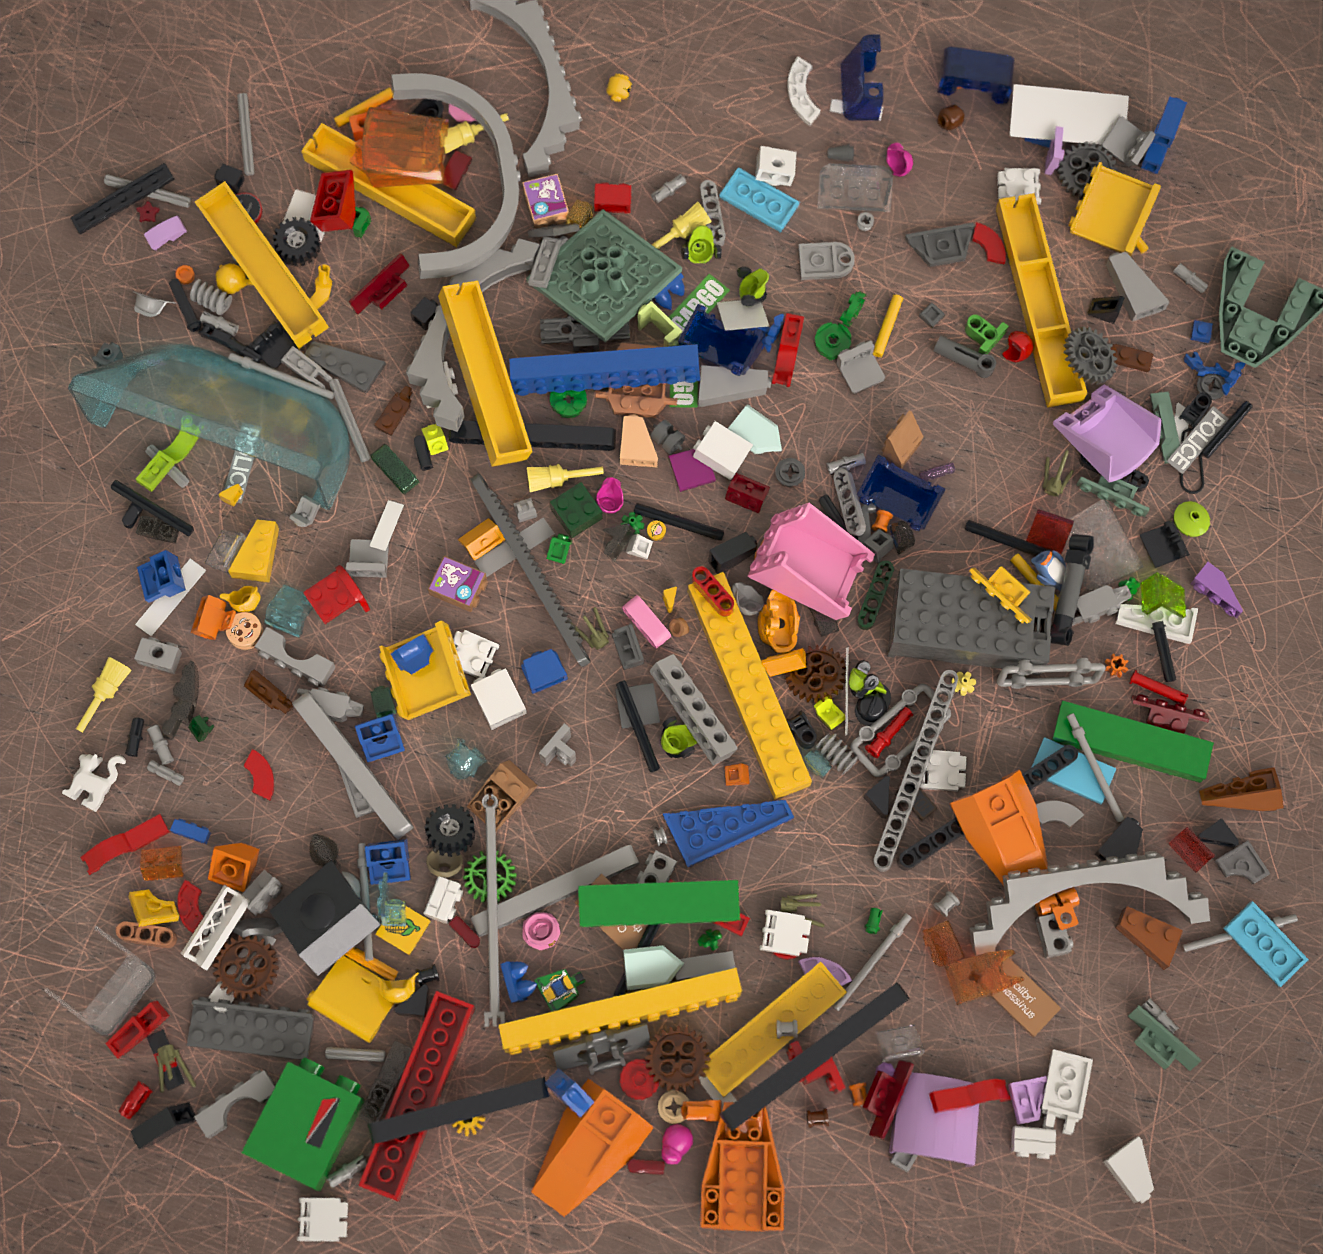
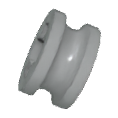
M867 212L861 213L857 220L858 228L862 231L870 230L874 222L873 216ZM865 219L869 222L868 224H865V222H862V220Z
M660 827L659 830L653 829L657 845L661 846V843L667 844L663 827Z

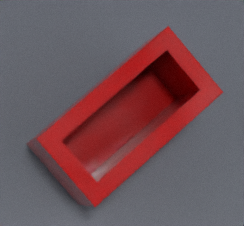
M605 182L595 184L594 212H600L603 209L606 212L631 213L632 185L624 183L615 185Z

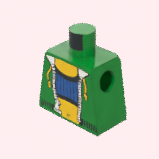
M566 969L535 979V983H537V987L551 1012L562 1010L579 996L576 987L586 982L580 971L569 976Z

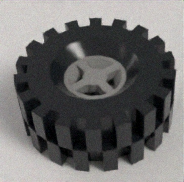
M292 217L293 221L285 219V224L281 222L278 224L280 229L276 228L274 230L273 244L276 253L283 262L285 260L287 265H290L292 262L295 267H298V263H301V266H305L306 261L310 264L312 257L317 258V252L320 253L321 246L320 237L315 225H312L309 220L305 222L302 217H300V220Z
M446 804L444 809H441L439 806L436 808V813L431 811L430 818H426L425 824L428 846L432 847L435 853L439 850L441 856H444L445 853L448 854V857H452V853H456V856L461 855V850L465 853L468 850L467 845L471 847L473 845L472 840H475L474 819L472 816L470 817V812L468 810L464 811L462 806L457 809L455 804H452L450 808Z

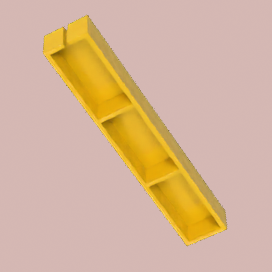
M1035 194L1018 196L1015 208H1013L1016 200L1015 196L999 199L996 213L1027 332L1033 340V355L1047 408L1082 402L1087 395L1084 378L1081 377L1079 379L1077 372L1073 374L1074 368L1068 367L1070 361L1065 360L1068 355L1063 353L1066 350L1063 345L1067 343L1065 339L1071 333Z
M722 572L714 575V577L734 600V610L730 616H720L693 584L688 585L687 592L774 800L810 787L812 780L725 574ZM714 588L708 590L712 595L718 593ZM728 603L720 605L723 609L731 607Z
M733 968L500 1024L499 1030L505 1053L516 1055L522 1053L521 1049L529 1048L531 1051L542 1048L541 1045L549 1043L550 1046L560 1044L562 1039L569 1038V1041L580 1039L583 1034L588 1033L591 1035L600 1032V1030L611 1028L618 1030L620 1025L628 1024V1027L640 1024V1021L645 1019L648 1022L659 1020L660 1016L666 1014L667 1017L677 1016L683 1010H687V1013L699 1010V1006L706 1005L707 1008L717 1006L720 1001L724 1000L726 1003L735 1002L741 996L742 989L737 969Z

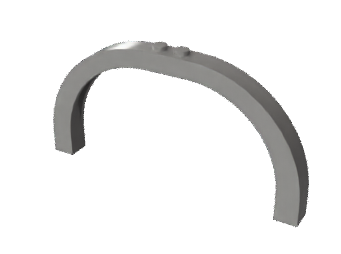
M393 74L391 76L393 100L432 99L458 107L472 116L484 128L494 146L503 196L502 208L494 224L479 239L460 249L418 255L420 279L448 277L466 272L482 264L501 247L509 235L515 220L519 199L518 182L520 181V171L516 170L518 159L517 154L513 153L510 135L497 111L486 99L471 88L452 79L432 74Z

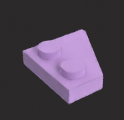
M1056 126L1055 140L1052 139L1046 156L1045 174L1052 175L1054 170L1058 168L1059 161L1063 160L1062 140L1064 127Z

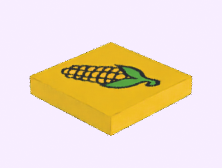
M396 901L375 935L410 956L431 921Z

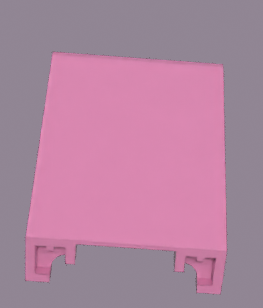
M810 503L775 514L771 519L769 530L764 534L765 539L757 550V556L750 565L748 577L834 620L849 617L852 608L848 606L847 595L856 574L864 570L862 567L863 561L872 562L875 554Z

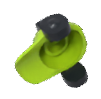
M704 225L697 226L693 230L690 239L681 247L682 259H689L693 263H706L712 256L715 259H720L722 255L721 246L714 245L711 229Z
M748 267L737 269L738 277L743 279L739 288L742 305L749 307L763 302L767 297L765 284L769 280V274L763 269H758L753 273Z
M866 660L859 661L856 667L851 670L849 676L850 692L859 699L864 695L872 693L874 690L883 694L887 692L876 675H867L870 670V664Z
M672 716L662 723L664 728L662 730V738L660 739L661 746L670 758L682 757L684 759L696 751L693 746L697 744V741L686 725L674 726L677 719L675 716Z

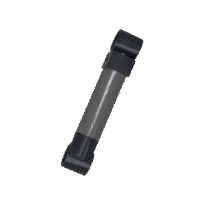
M1072 534L1070 537L1069 549H1067L1064 560L1067 565L1050 630L1051 644L1069 646L1074 634L1072 624L1085 570H1089L1090 554L1094 549L1093 536Z

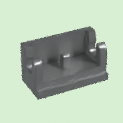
M629 624L614 630L612 637L623 670L643 665L644 658L633 625Z

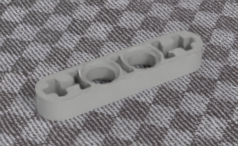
M705 180L700 185L702 207L710 219L716 218L719 220L717 225L709 223L706 226L713 233L714 245L722 246L725 243V231L717 187L713 181ZM706 187H709V189H711V192H710V195H711V196H709V197H708V193H707ZM713 202L716 204V207L709 209L706 207V204ZM715 231H717L718 237L720 238L719 241H716V239L714 238Z
M841 468L834 473L833 478L846 529L854 536H861L866 530V524L851 472ZM850 489L851 494L845 499L844 494ZM854 506L855 512L849 515L850 507Z

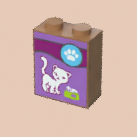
M444 556L428 588V592L433 597L471 612L473 607L476 608L478 606L481 590L485 591L488 580L486 573Z

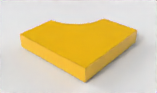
M149 889L129 892V900L139 927L178 921L179 914L174 901L160 900L152 895Z

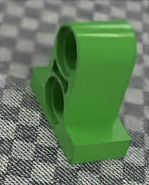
M971 315L967 320L965 332L970 338L981 345L979 353L988 354L1006 334L1009 326L1002 322L996 329L981 316ZM970 324H975L978 328H973ZM985 335H990L993 339H987Z

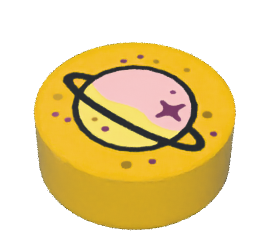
M652 521L647 527L648 537L655 541L664 538L666 534L665 525L660 521Z

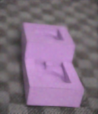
M175 216L153 227L144 236L151 248L157 250L167 241H175L187 230L180 217Z

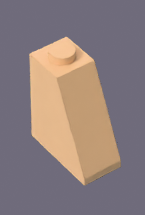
M638 415L624 416L620 451L621 465L657 467L658 457L643 417Z

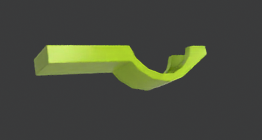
M188 416L182 423L179 434L172 444L165 450H159L138 475L136 482L152 492L171 468L188 455L203 431L204 426L200 424L196 427L190 423L192 418Z

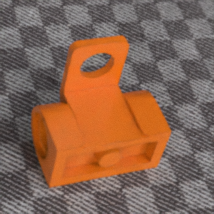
M211 595L201 598L190 633L209 640H216L218 631H225L231 628L236 611L225 612L227 606L225 601Z
M1074 887L1052 894L1034 905L1039 917L1054 914L1060 930L1078 925L1073 908L1079 905V897ZM1062 913H1069L1072 920L1069 924H1064L1061 921Z

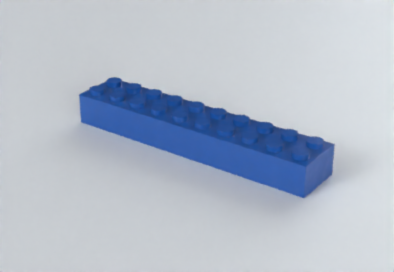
M698 344L509 359L511 384L514 394L525 396L529 393L546 394L547 392L554 391L563 393L567 390L579 392L584 389L601 390L607 387L618 389L622 386L639 387L640 385L647 384L656 386L660 383L672 385L678 382L694 383L700 381Z

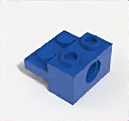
M167 550L149 557V562L137 567L144 598L149 603L165 595L172 597L186 590L178 557Z
M394 713L355 726L367 763L405 751ZM386 735L388 736L387 738H384V739H381V740H378V741H375V742H374V739H377V738H380V737H383V736H386Z
M407 839L370 843L365 846L371 885L411 880ZM391 861H394V862H395V863H392V864H384V865H382L383 862H391Z

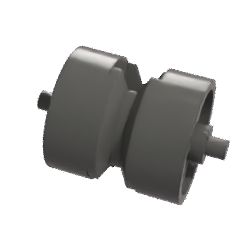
M665 419L658 425H653L655 429L651 433L650 438L658 445L662 444V448L671 455L678 449H683L681 445L686 436L679 430L674 431V426Z

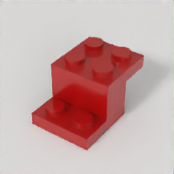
M798 1041L791 1043L788 1047V1052H786L789 1061L793 1060L803 1051ZM832 1057L799 1081H803V1084L807 1085L827 1076L825 1082L829 1091L837 1094L846 1088Z

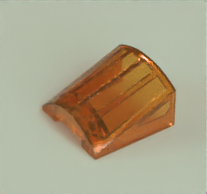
M369 107L363 130L362 162L363 170L372 187L443 183L445 169L443 165L445 137H448L449 120Z

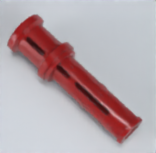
M904 707L882 732L875 735L876 738L865 746L866 751L874 758H879L882 750L890 746L891 739L914 715L912 711Z

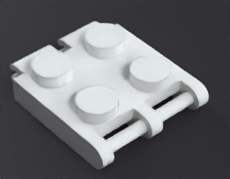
M1005 168L1004 171L998 172V200L1015 196L1014 204H1016L1018 196L1036 193L1037 205L1041 204V198H1039L1041 184H1039L1038 178L1040 169Z
M466 630L463 633L456 631L453 640L457 647L456 650L463 671L476 678H486L489 665H492L493 655L500 645ZM490 648H492L491 653H490L489 657L487 658L488 652H489ZM486 663L482 673H480L483 664Z
M922 749L920 754L924 757L928 755V751ZM933 750L926 769L927 784H925L924 775L920 788L957 792L958 788H965L966 774L959 773V771L966 770V756H960V752Z
M765 910V915L767 916L765 928L762 930L764 936L760 950L793 956L807 953L809 939L802 938V935L809 936L811 921L805 920L803 915ZM770 916H772L771 928H769ZM768 933H769V934H770V936H769V942H768V946H766V944H767V937H768Z
M299 1198L301 1213L300 1217H298L300 1234L297 1237V1241H339V1237H346L347 1222H340V1218H347L348 1203H341V1198ZM305 1203H307V1217H305ZM304 1222H306V1237L304 1236Z

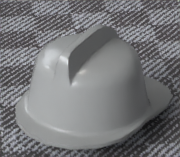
M133 291L137 294L134 310L148 317L160 314L167 302L177 304V302L152 298Z

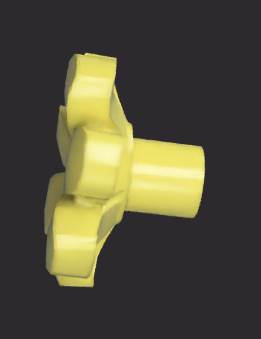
M958 672V684L955 692L960 690L961 696H965L967 691L972 693L976 680L974 678L970 679L971 673L966 672L965 675L962 672Z

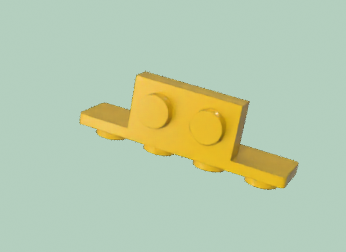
M1000 566L989 580L976 568L969 570L972 574L971 578L978 584L983 583L986 586L985 590L993 597L996 595L1001 600L999 603L1005 609H1011L1016 613L1014 616L1021 623L1031 622L1032 619L1018 607L1031 592L1003 566Z

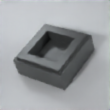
M931 302L919 314V317L933 328L945 317V313Z

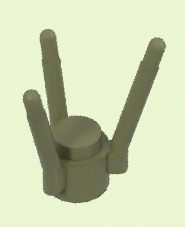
M1068 450L1064 453L1056 477H1052L1050 480V458H1046L1042 488H1045L1044 492L1050 496L1058 497L1059 494H1062L1064 487L1074 473V470H1071L1061 484L1060 476L1067 460Z
M594 607L593 610L601 632L600 630H595L585 615L583 619L593 633L590 635L591 640L576 626L574 630L579 632V635L591 648L595 647L596 650H599L609 643L607 639L609 635L604 628L597 608Z
M817 894L787 895V897H782L781 912L794 914L793 912H797V906L814 907L821 906V903L797 902L800 899L815 898ZM805 917V920L811 921L812 925L822 928L825 926L823 923Z
M173 1045L158 1048L157 1061L160 1092H164L163 1065H166L168 1077L171 1080L173 1076L170 1064L175 1062V1058L192 1087H196L191 1074L180 1057L179 1050H174Z

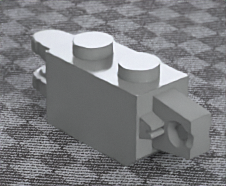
M1105 585L1080 596L1075 612L1080 611L1081 616L1074 618L1072 626L1083 621L1085 623L1088 621L1089 623H1094L1104 614L1109 616L1116 613L1117 609L1120 608V604L1132 597L1129 588L1123 586L1112 589V587Z
M321 687L312 690L301 688L297 690L299 695L309 691L332 721L342 723L348 717L361 718L363 715L364 705L352 701L348 694L337 691L335 694Z

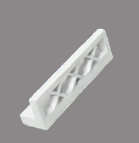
M224 885L181 952V955L208 970L251 901L244 895ZM227 892L233 894L234 896L231 901L224 904L223 899ZM221 910V917L213 921V914ZM210 927L211 932L209 936L202 938L201 933L203 930ZM199 945L200 950L196 956L189 954L193 946Z

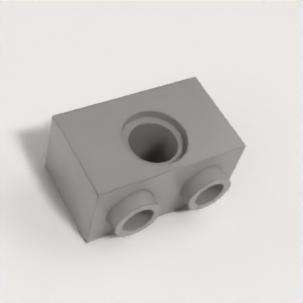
M153 637L148 639L141 638L134 660L140 665L175 674L182 652L178 645L174 643H160V640ZM163 651L161 657H155L156 652Z

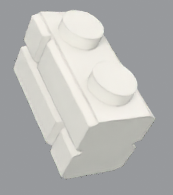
M438 877L424 915L448 924V921L452 920L455 916L456 909H454L456 901L460 902L463 895L461 884Z
M1012 1127L1011 1152H1016L1017 1157H1029V1154H1037V1158L1049 1159V1155H1055V1129Z

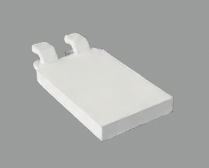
M1052 1050L1047 1082L1043 1094L1044 1098L1041 1105L1042 1113L1045 1114L1043 1128H1053L1055 1117L1065 1119L1062 1133L1068 1135L1073 1133L1075 1122L1082 1119L1092 1059Z

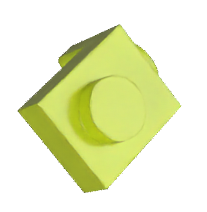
M432 424L422 428L431 455L448 450L441 427Z
M825 697V702H822L820 699L814 705L817 717L830 730L846 720L845 714L828 697Z

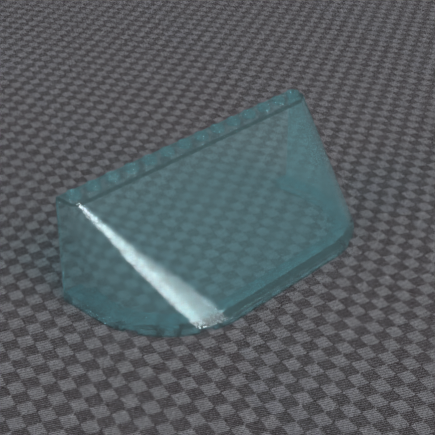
M165 344L151 347L75 375L68 386V390L89 423L106 428L115 408L118 407L315 479L318 486L313 500L320 503V507L327 510L331 509L348 469L350 461L348 431L340 413L327 398L252 368H244L242 364L231 361L227 357L196 346Z

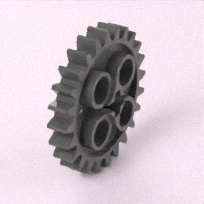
M1079 142L1077 148L1072 145L1071 151H1065L1063 160L1059 161L1058 167L1060 168H1058L1057 173L1061 174L1058 180H1064L1061 186H1068L1066 192L1072 190V196L1078 193L1079 199H1081L1085 195L1083 190L1086 184H1090L1093 178L1090 177L1094 166L1098 167L1099 162L1102 163V166L1117 171V168L1113 167L1116 161H1110L1113 155L1107 156L1108 149L1102 151V145L1096 148L1095 142H1093L1092 146H1089L1088 142L1085 143V146H1082ZM1094 158L1097 162H1091L1089 159ZM1072 163H1078L1080 166L1075 167ZM1077 179H1083L1085 183H1079Z
M1083 326L1072 331L1065 339L1067 343L1063 345L1066 348L1063 353L1068 355L1065 360L1070 361L1068 367L1074 368L1073 374L1077 372L1079 379L1084 377L1085 383L1089 380L1091 385L1093 383L1097 385L1103 384L1113 377L1112 374L1116 372L1114 368L1117 367V364L1114 361L1117 358L1113 356L1115 351L1110 349L1112 344H1107L1108 338H1102L1103 333L1098 335L1097 329L1092 331L1091 327L1085 328Z

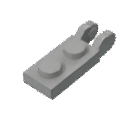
M293 346L281 359L284 365L313 385L325 389V386L315 379L318 375L327 382L333 380L329 374L322 370V367Z

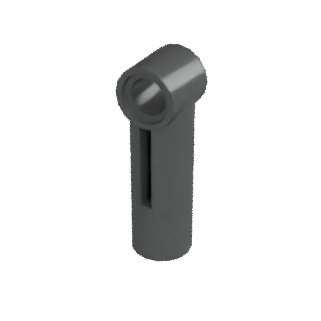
M942 335L939 337L933 352L975 371L981 378L990 377L996 366V359L992 355L981 354ZM982 364H987L990 368H984Z

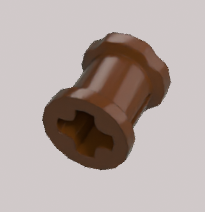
M823 1108L822 1111H806L808 1128L818 1125L829 1126L827 1108Z

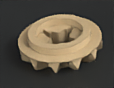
M676 1091L666 1092L658 1102V1112L661 1118L667 1123L672 1124L684 1121L685 1119L681 1115V1107L677 1109L676 1116H674L672 1110L665 1108L671 1106L672 1098H674L676 1105L680 1106L683 1105V1102L689 1101V1099L680 1091L678 1093Z

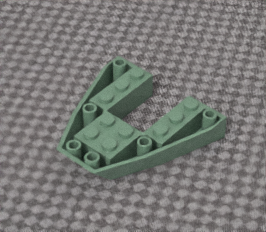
M1231 246L1224 260L1219 309L1221 352L1256 368L1286 347L1323 311V289L1298 278L1276 322L1243 306L1265 262Z

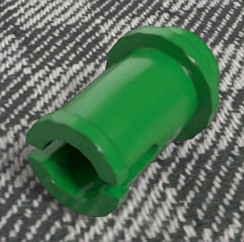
M878 908L870 909L868 922L864 926L867 933L877 934V931H880L879 923L883 914L882 910Z

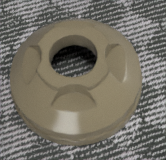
M432 850L427 856L428 870L438 877H451L462 868V855L456 856V853H452V857H448V854L445 853L444 856H441L439 850L437 853ZM446 866L449 867L450 870L443 872L440 871L439 868Z

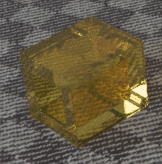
M577 199L566 216L567 224L578 223L581 229L593 217V207L588 202Z

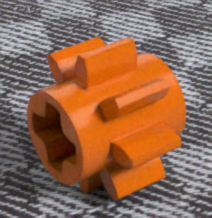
M1113 653L1111 660H1105V663L1108 664L1105 671L1110 673V677L1117 675L1120 678L1122 672L1126 673L1128 671L1125 665L1129 661L1122 658L1123 654L1115 656Z

